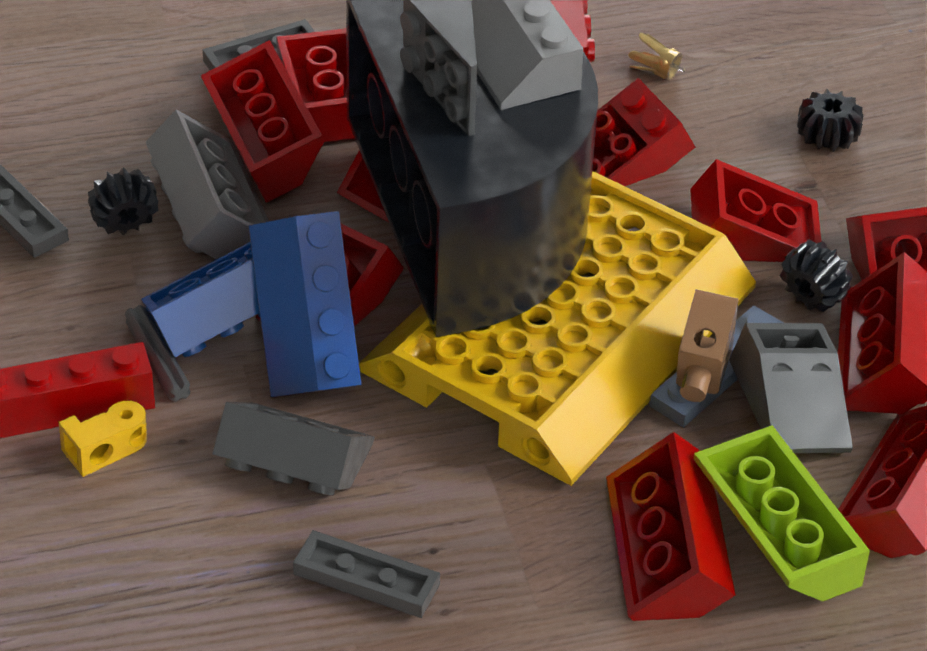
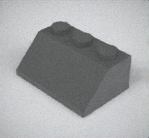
M226 402L212 454L226 458L225 466L251 472L252 466L268 470L266 477L269 479L292 484L295 477L309 481L308 489L311 491L334 496L335 489L351 488L373 445L375 436L253 402Z

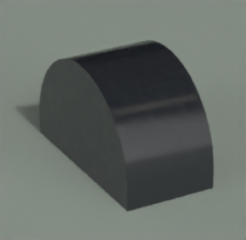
M346 0L347 120L435 336H446L491 326L531 309L557 290L568 278L578 263L585 245L598 112V86L589 59L583 52L580 90L504 110L499 108L477 74L475 134L468 136L456 122H452L448 118L445 109L434 97H430L426 93L423 84L412 72H407L401 62L400 49L403 48V29L400 23V15L403 13L404 0Z

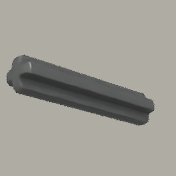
M138 305L134 309L129 308L125 312L126 324L136 342H144L150 366L166 395L175 402L181 398L186 399L191 392L189 390L190 383L147 309L142 305Z

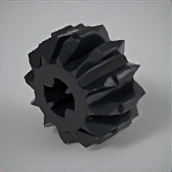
M828 89L825 90L824 94L812 92L810 98L803 99L802 105L799 107L797 120L798 134L804 136L806 144L815 143L818 150L823 147L829 148L832 152L837 147L849 149L850 144L857 142L858 137L861 135L863 107L856 104L855 97H844L842 91L837 94L831 93Z
M123 167L116 174H111L107 171L106 179L94 180V189L88 192V203L93 221L96 222L98 227H103L107 234L119 230L124 236L130 229L140 231V225L142 223H152V214L159 211L157 191L154 183L150 181L149 176L142 175L139 169L128 173Z
M811 240L800 244L786 255L785 260L781 264L783 270L779 275L787 283L785 290L795 295L796 302L802 301L807 309L817 308L822 312L832 308L836 303H840L847 296V292L851 288L849 282L853 278L852 273L846 269L848 261L842 260L837 256V249L831 251L825 242L821 241L816 244Z

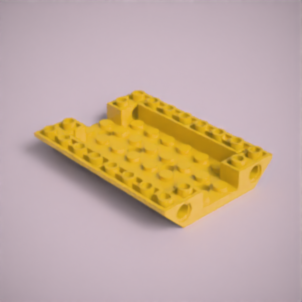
M592 171L588 227L584 249L573 271L557 290L539 304L511 319L491 326L440 337L435 336L423 304H421L359 362V368L361 373L426 408L444 392L499 422L498 447L572 486L650 402L651 394L677 372L680 344L695 290L738 298L739 306L755 289L756 281L725 234ZM634 227L640 229L638 231H628ZM587 273L594 274V276L592 277H582L580 275H584ZM541 319L548 322L543 325H536L530 323L540 321ZM704 330L703 336L710 337L713 333ZM490 369H495L498 371V373L492 375H487L479 372L487 371Z

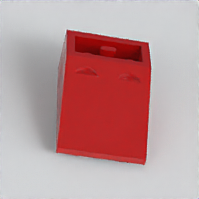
M638 77L598 109L592 171L623 186H628L666 172L696 147L681 121Z

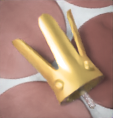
M639 33L640 40L660 56L648 52L631 51L628 54L630 59L652 68L632 65L629 68L652 71L653 74L668 80L674 77L677 70L685 72V69L680 67L682 60L681 52H677L674 48L668 49L648 33L647 35Z

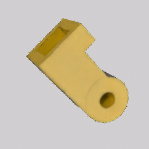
M121 401L112 405L106 413H101L81 423L75 415L60 421L61 450L82 477L139 451L147 442L146 412L144 407L134 401Z

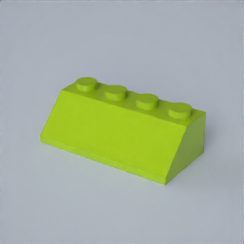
M773 425L694 453V461L788 588L823 602L862 587L870 550Z

